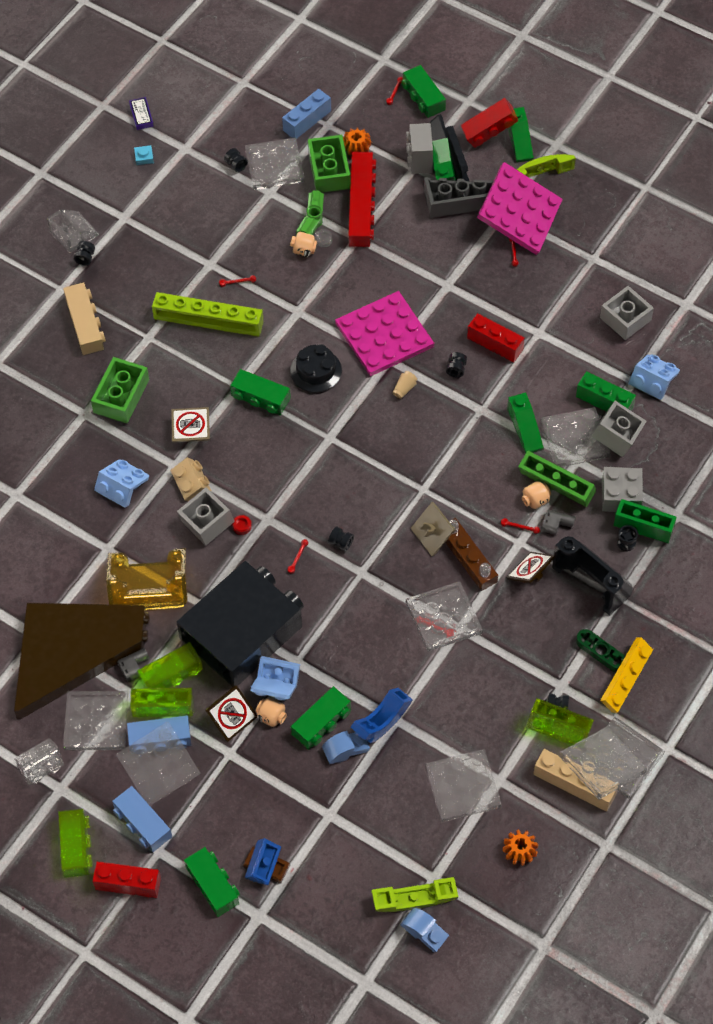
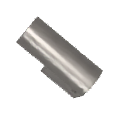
M547 510L542 531L557 535L559 525L573 528L575 517Z
M145 648L117 661L127 682L142 676L138 664L148 660L149 656Z

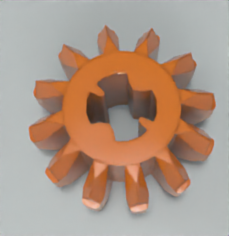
M358 127L356 130L350 128V131L344 134L343 141L348 155H352V152L369 151L371 140L369 133H366L365 129L360 131Z
M518 829L516 830V835L510 832L509 838L504 839L505 846L503 847V852L507 853L506 859L510 860L513 858L514 865L517 861H520V864L523 866L525 865V860L531 863L533 861L532 857H536L538 853L536 851L538 843L534 842L535 836L528 837L527 830L524 834H521V831Z

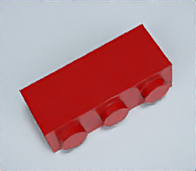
M503 98L461 124L467 141L476 148L490 138L497 136L503 130L511 127L519 120L513 106L506 98Z
M478 313L468 325L467 339L512 362H515L524 350L525 337Z
M97 861L92 882L95 890L157 898L161 876L158 869Z

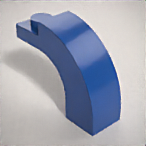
M399 688L391 689L380 705L369 716L354 721L350 728L355 731L359 738L373 743L397 723L413 699Z

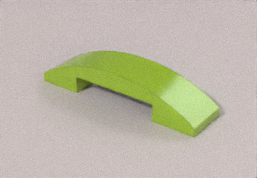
M566 154L544 156L527 162L517 170L529 178L555 169L558 174L575 168L576 158L574 155Z
M454 877L434 880L431 884L399 889L387 887L371 891L375 911L378 912L425 908L446 903L459 897Z

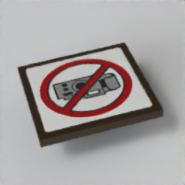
M530 552L506 578L525 583H532L536 578L539 582L543 577L541 572L556 557L549 554Z
M237 685L205 710L227 742L257 718V714Z

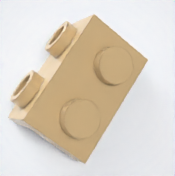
M188 457L170 471L184 500L189 502L205 487L209 491L211 489L208 478L202 472V465L197 460L194 461Z

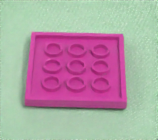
M504 162L499 168L477 218L537 255L552 225L562 198Z
M399 291L335 319V324L370 377L434 347L433 340Z

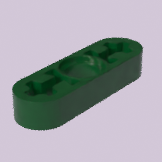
M582 629L578 632L576 638L578 647L611 671L617 672L625 655L591 630ZM582 637H589V641L586 640L583 642ZM604 647L607 653L600 655L596 652V648ZM618 659L621 661L620 664H613L614 661H618Z

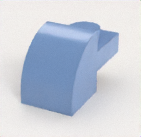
M348 731L334 735L322 746L329 764L346 761L350 756L366 753L370 749L367 740L359 738L355 733L349 734Z
M413 908L400 924L415 939L419 938L433 952H437L449 936L435 923L436 920L432 916L418 908Z

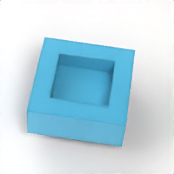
M151 145L134 148L137 165L154 163Z

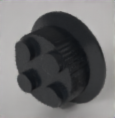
M323 344L306 346L303 350L299 351L291 364L290 373L293 382L299 388L307 392L319 393L331 389L338 383L341 378L342 367L339 359L330 349Z

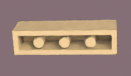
M84 283L64 287L65 299L82 354L86 355L104 350L103 342H106L103 331L99 332L101 324L99 317L94 316L97 311L95 304L90 303V299H92L90 289H86Z
M546 749L542 751L534 767L533 775L606 812L616 796L618 785Z

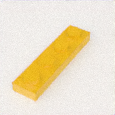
M636 637L600 700L612 713H618L653 651L642 637Z

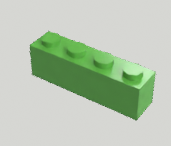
M527 451L518 466L521 474L535 481L546 483L550 489L585 507L589 505L596 493L594 484L530 451Z

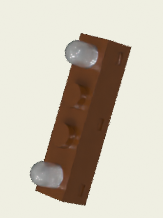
M456 517L449 520L455 531L445 543L479 589L483 591L497 583V572Z

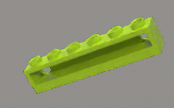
M156 292L152 305L155 320L260 337L264 323L262 309Z

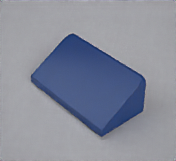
M265 838L258 840L245 874V879L269 885L281 846Z

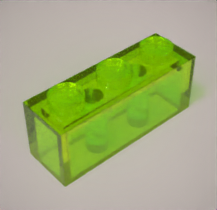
M189 642L137 670L140 682L151 698L154 695L162 694L165 689L171 686L179 685L187 677L197 675L203 668L201 659Z
M192 688L131 689L130 708L133 717L193 716L194 697Z
M536 698L526 728L584 749L594 720Z
M84 809L59 811L63 875L65 878L90 875L89 867H93L92 855H88V848L91 847V836L87 835V828H90L89 815L85 816Z

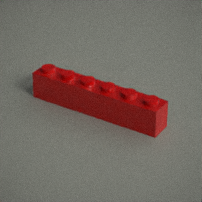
M352 152L349 247H370V240H374V229H371V226H374V215H371V211L375 212V201H372V197L375 198V187H372V184H376V173H373V170H376V159H373V152Z

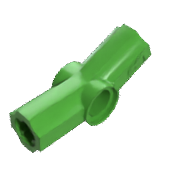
M313 190L309 193L307 214L298 227L296 235L298 232L313 235L316 229L322 225L324 194L320 191Z

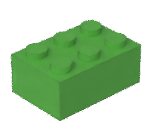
M342 135L308 139V153L315 190L322 193L350 189V171Z
M113 357L91 399L93 413L128 424L149 382L148 368Z

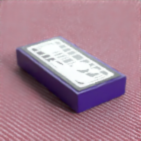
M146 97L130 100L129 104L136 129L154 127Z

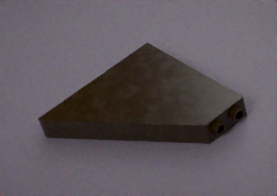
M27 603L14 707L16 718L22 719L114 667L118 664V660L143 649L144 642L148 641V630H145L146 624H149L150 619L149 613H146L145 605Z

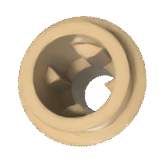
M409 371L402 373L392 392L393 395L402 399L417 384V377Z

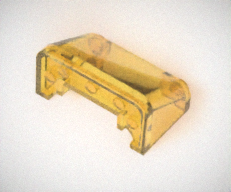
M186 548L172 549L167 555V562L129 564L128 557L120 552L108 553L106 584L109 604L145 605L146 610L183 607L188 599Z

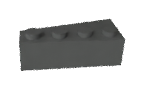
M424 177V193L430 217L480 211L494 180H473V182H469L464 179L447 181V178L431 180L430 177Z

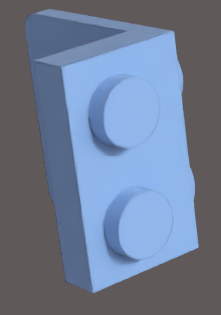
M648 354L636 364L628 384L662 400L669 383L679 374L680 369L673 363H666L660 360L656 355Z
M117 460L99 471L94 491L126 508L130 504L133 489L149 479V475L143 470L130 465L125 460Z
M261 656L258 675L250 691L255 692L258 696H273L277 700L290 699L297 687L301 664Z

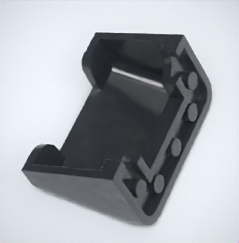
M569 536L562 538L555 545L554 556L556 558L553 560L552 568L558 573L564 569H569L574 573L580 567L604 587L606 591L602 594V598L605 600L603 611L609 616L631 596L632 584L586 545Z

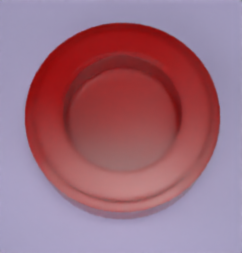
M239 515L234 518L235 522L232 523V527L236 534L245 535L250 532L252 525L249 517Z

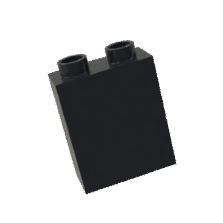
M246 561L240 564L176 621L180 640L232 687L241 684L259 667L261 656L270 657L302 628L301 609L304 605L300 598L291 590H287L283 594L274 586L276 580L269 570L263 566L255 569Z

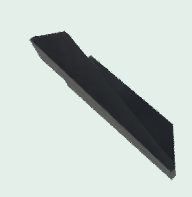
M438 114L429 122L431 124L432 141L448 138L456 181L457 179L469 181L467 175L468 166L453 125L445 127L442 115Z

